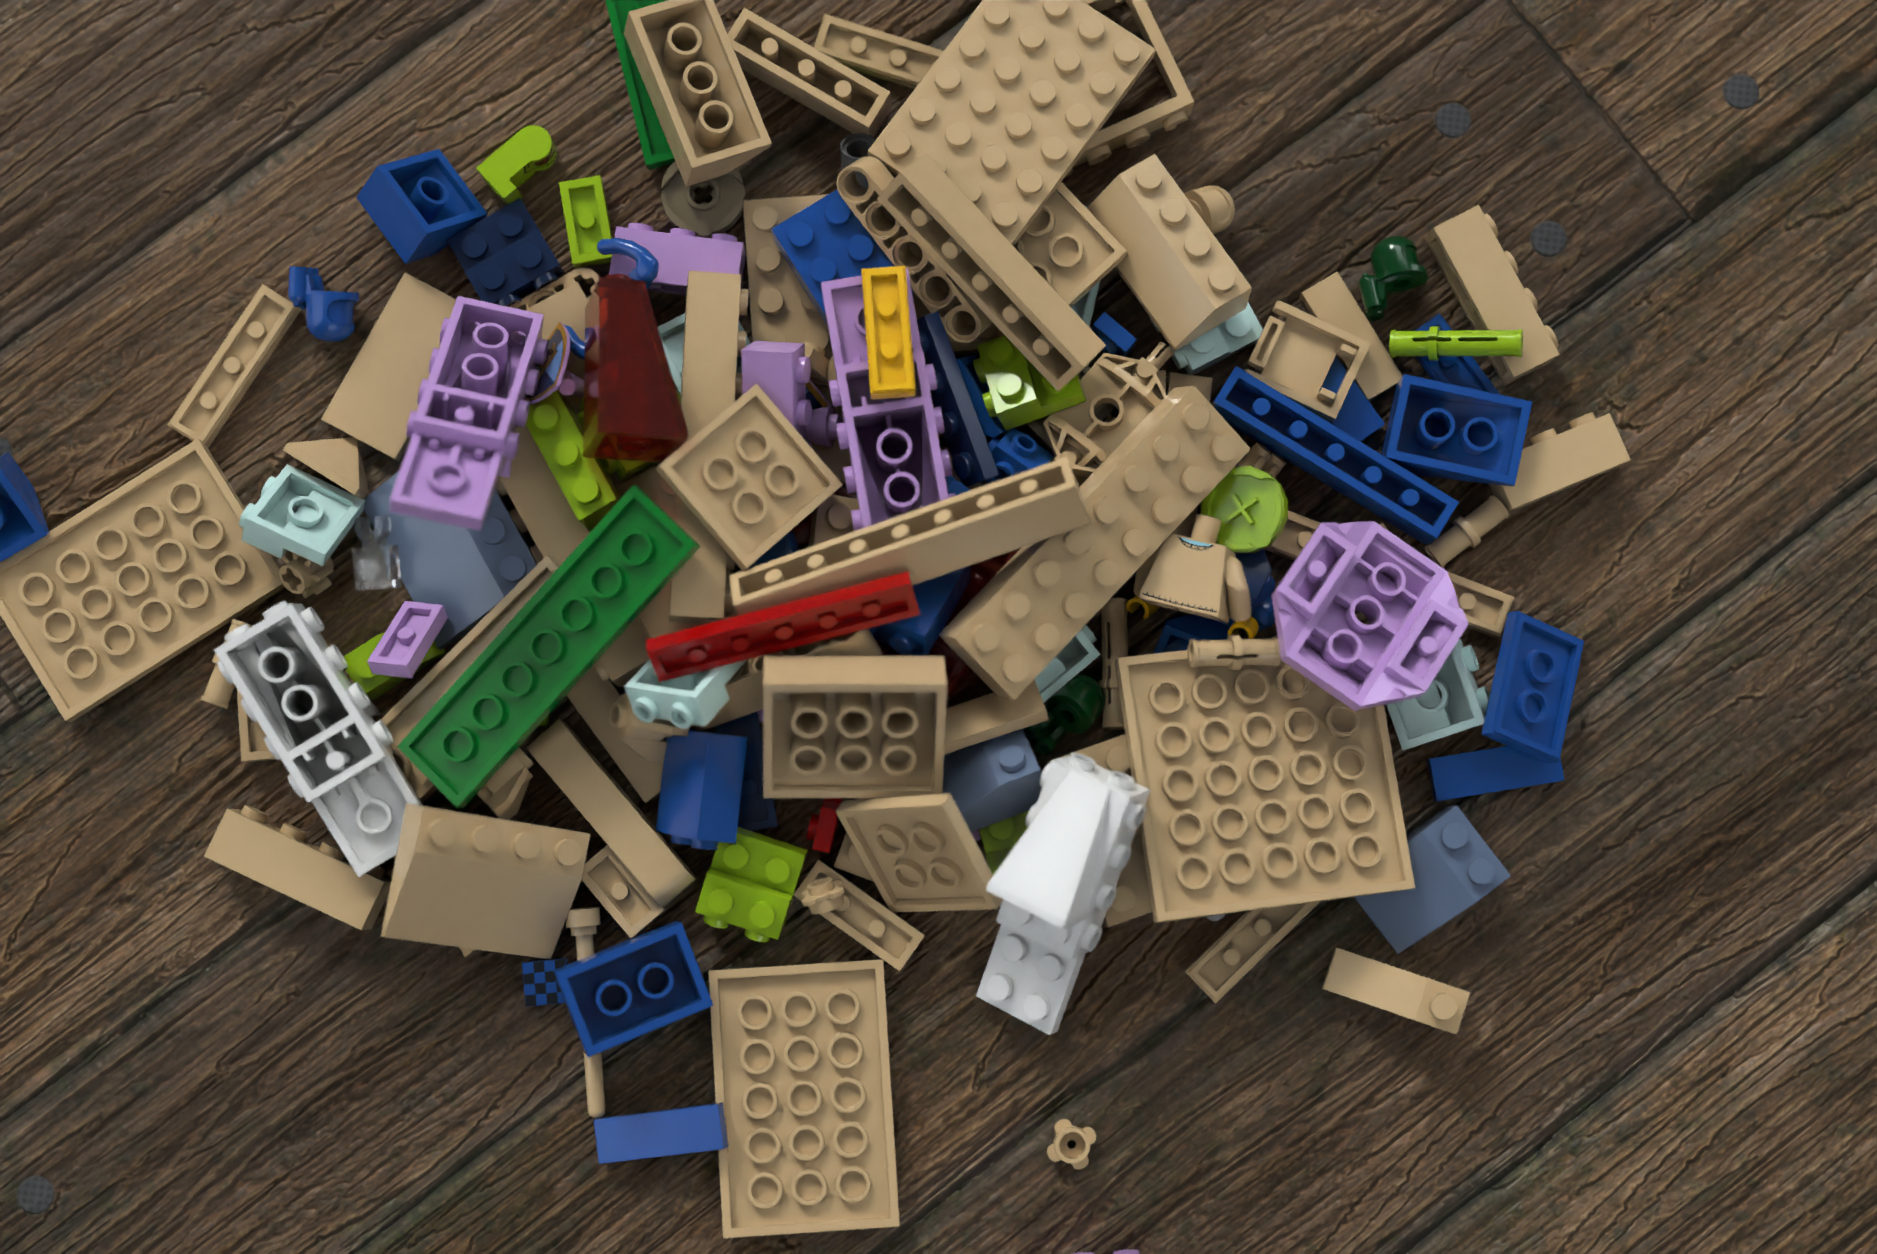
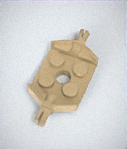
M1159 342L1146 359L1142 357L1138 360L1103 353L1080 380L1086 402L1053 413L1043 422L1044 432L1055 455L1054 461L1068 457L1074 475L1088 478L1167 396L1157 375L1159 374V369L1174 354L1173 350L1169 346L1165 349L1166 344ZM1110 403L1117 407L1119 415L1113 421L1102 422L1096 418L1094 411L1099 405Z

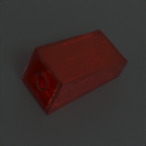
M610 274L606 277H600L585 307L583 458L662 463L685 443L688 438V429L644 281L632 280L630 276L625 274Z

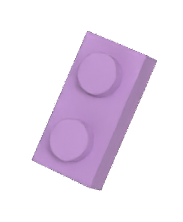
M404 601L367 661L372 674L412 678L448 619L444 605Z

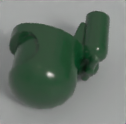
M1402 236L1385 238L1374 247L1371 253L1373 276L1365 272L1358 282L1368 321H1377L1384 318V308L1387 307V293L1412 289L1428 281L1426 268L1419 265L1417 248L1414 242Z
M1076 675L1052 695L1048 705H1044L1049 720L1023 728L1026 737L1036 739V749L1041 754L1049 755L1064 738L1067 731L1073 733L1086 732L1104 709L1106 696L1103 688L1095 679L1087 675Z

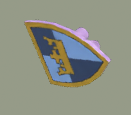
M559 321L548 338L549 346L544 365H536L535 370H539L536 393L534 396L527 395L525 400L529 401L530 404H535L547 398L557 389L564 395L574 394L579 398H583L589 390V383L566 370L570 352V335L564 324Z

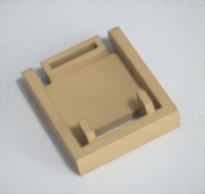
M1276 301L1272 311L1286 318V321L1283 322L1269 316L1248 360V365L1261 371V375L1248 369H1244V371L1317 416L1332 423L1340 411L1371 342L1287 303ZM1335 356L1351 362L1337 393L1323 387L1321 388Z

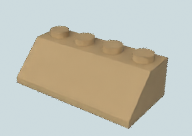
M667 0L628 12L624 35L686 187L726 175L771 147L772 142L714 0Z
M1155 154L1120 173L1087 207L1094 217L1127 250L1128 255L1115 269L1174 351L1246 309L1252 289L1251 285Z

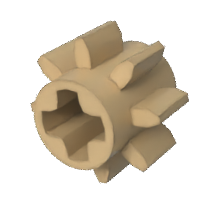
M289 550L282 557L286 564L280 568L279 577L282 584L294 594L302 593L303 597L307 598L313 593L316 595L320 594L332 585L326 577L334 571L331 557H329L324 566Z

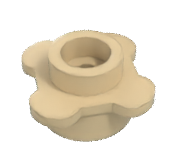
M825 877L809 883L807 890L801 893L803 906H809L812 914H823L839 908L844 903L842 896L844 893L843 881H833L831 877Z
M1068 1119L1057 1121L1054 1126L1056 1135L1053 1144L1047 1148L1048 1157L1054 1162L1062 1160L1072 1164L1075 1169L1085 1168L1089 1163L1087 1155L1090 1145L1096 1141L1095 1131L1088 1126L1084 1128L1073 1126ZM1074 1140L1076 1146L1069 1148L1067 1146L1068 1141Z

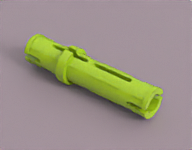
M1430 326L1429 331L1391 330L1389 352L1391 358L1428 356L1430 361H1439L1440 356L1522 357L1523 329L1440 331L1439 326Z

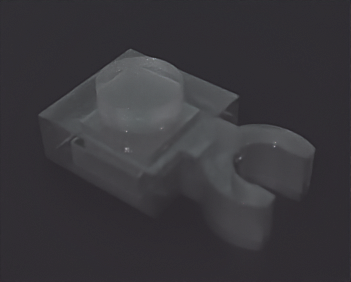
M389 515L375 516L374 531L371 530L369 517L355 518L354 530L358 538L362 540V548H352L356 591L402 587L398 545H387V537L390 535L392 528Z

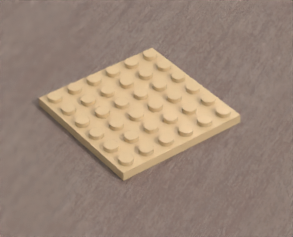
M1188 650L1121 657L1114 661L1132 778L1135 780V783L1151 790L1145 805V816L1139 827L1154 923L1415 888L1384 705L1354 711L1284 663L1281 659L1278 666L1242 665L1240 670H1229L1228 666H1198L1191 668L1188 661Z

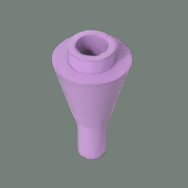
M832 405L812 410L810 424L806 426V441L832 448L834 441L838 440L836 424L842 423V417L840 414H835V409Z

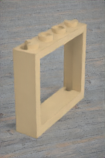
M1146 0L1081 1L1098 12L1126 1L1145 42L1156 49L1153 58L1172 98L1100 130L1064 178L1071 175L1074 171L1073 168L1088 161L1089 165H1095L1106 160L1112 155L1111 150L1126 144L1127 148H1132L1142 144L1150 138L1149 133L1164 127L1166 131L1175 129L1177 124L1188 120L1187 116L1191 114L1194 105L1193 97Z

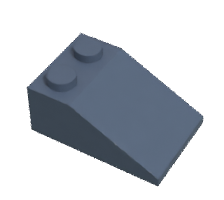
M1023 729L944 755L942 794L951 793L970 832L1026 812L1037 803L1042 790L1040 786L1042 773Z
M1457 805L1444 807L1407 836L1415 883L1414 889L1354 897L1396 954L1401 953L1478 902L1511 876Z

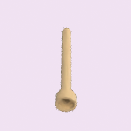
M600 907L570 909L565 923L566 928H570L571 936H575L578 961L594 954L593 934H597V925H601ZM584 1052L588 1114L594 1119H599L605 1114L602 1054L600 1052L587 1057Z

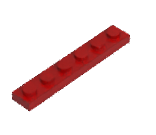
M907 571L646 639V649L659 682L914 617L920 615L911 578Z

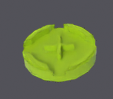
M1251 466L1234 467L1202 500L1201 515L1210 516L1222 521L1216 544L1226 546L1235 553H1255L1270 546L1282 534L1288 519V500L1282 485L1270 473Z

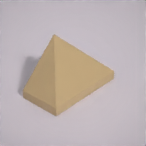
M354 437L287 443L283 448V451L361 499L369 495L359 443Z

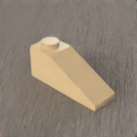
M1336 947L1322 989L1456 1035L1470 992Z

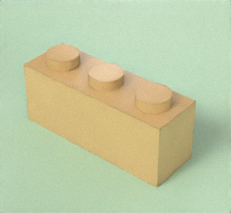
M1590 412L1570 421V430L1557 435L1555 429L1552 428L1531 437L1532 445L1522 449L1515 486L1489 484L1493 495L1502 502L1510 513L1616 469L1630 461L1629 454L1611 414L1608 413L1596 418L1594 413Z

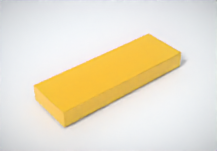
M906 266L861 269L871 400L915 397Z

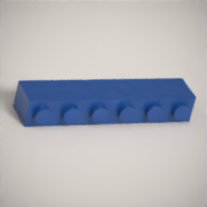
M1237 366L1212 404L1233 428L1261 443L1277 455L1425 545L1438 538L1459 503L1454 498Z

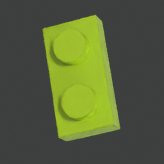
M601 175L559 182L574 268L611 262L612 254L603 255L597 249V244L600 240L613 238Z

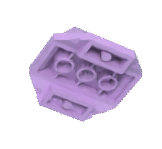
M1375 521L1337 524V522L1321 523L1272 594L1281 660L1354 711L1422 696L1469 624L1463 609L1459 607L1456 592L1448 572ZM1355 611L1363 613L1367 617L1369 625L1361 623L1356 618Z

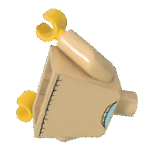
M1196 514L1190 538L1171 533L1136 571L1133 588L1136 596L1126 604V609L1130 613L1136 611L1140 604H1142L1145 609L1143 616L1145 620L1157 612L1159 607L1228 623L1229 618H1231L1234 622L1229 628L1227 635H1239L1238 628H1243L1249 635L1248 639H1254L1259 629L1257 621L1251 616L1250 590L1241 562L1228 547L1216 544L1222 522L1219 519Z

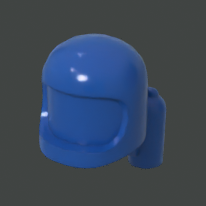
M289 266L288 297L293 306L300 307L302 310L306 309V323L309 332L315 338L326 342H339L351 336L355 330L353 308L354 304L359 301V293L325 291L322 277L319 276V268Z

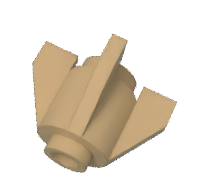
M627 693L622 694L610 708L609 723L614 728L616 735L647 762L663 763L667 742L662 740L664 737H671L672 735L688 736L689 728H678L670 720L656 718L652 723H645L638 719L632 711Z
M519 747L477 793L495 815L501 819L510 820L518 813L529 782L533 778L528 769L534 764Z

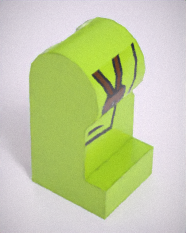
M536 125L526 126L477 166L476 169L483 180L508 205L518 198L523 199L517 189L536 171L546 170L552 166L557 156L556 146L544 128Z

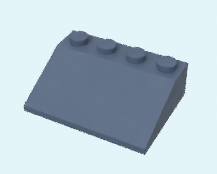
M398 471L363 499L365 500L364 511L413 602L444 605L448 619L434 640L437 647L441 650L466 636L538 563L530 551L532 546L524 533L520 532L509 512L511 508L505 497H501L496 488L494 489L482 530L478 531L389 512L390 497L400 472Z

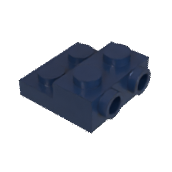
M520 198L447 240L478 296L484 302L509 307L516 302H521L522 297L534 290L538 292L546 285L557 281V277L565 273Z

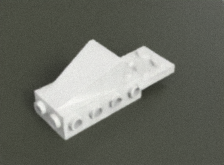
M282 601L262 613L265 619L251 628L248 624H244L224 636L226 643L214 649L220 660L217 662V665L225 679L230 684H235L243 697L241 704L247 715L253 722L258 721L266 734L264 741L271 754L277 760L281 759L290 773L287 777L294 791L299 797H305L308 803H313L355 873L360 877L397 854L406 803L421 806L423 804L392 756L394 752L390 744L394 743V739L390 731L381 720L374 721V718L380 715L378 709L370 702L358 682L352 684L343 669L347 668L348 665L339 649L334 644L329 647L322 637L320 631L325 628L317 613L312 607L305 609L303 604L291 603L288 605L286 601Z
M1071 753L1069 756L1052 760L1045 767L1040 777L1042 790L1039 799L1031 807L1026 817L1025 825L1028 829L991 878L986 888V891L1003 899L996 918V922L1000 923L1001 926L976 997L1048 1035L1058 1031L1085 954L1091 952L1100 940L1102 923L1107 910L1115 899L1116 885L1122 869L1129 860L1131 854L1130 846L1136 829L1140 826L1145 816V805L1151 791L1135 783L1132 777L1121 772L1109 771L1096 765V761L1079 753Z

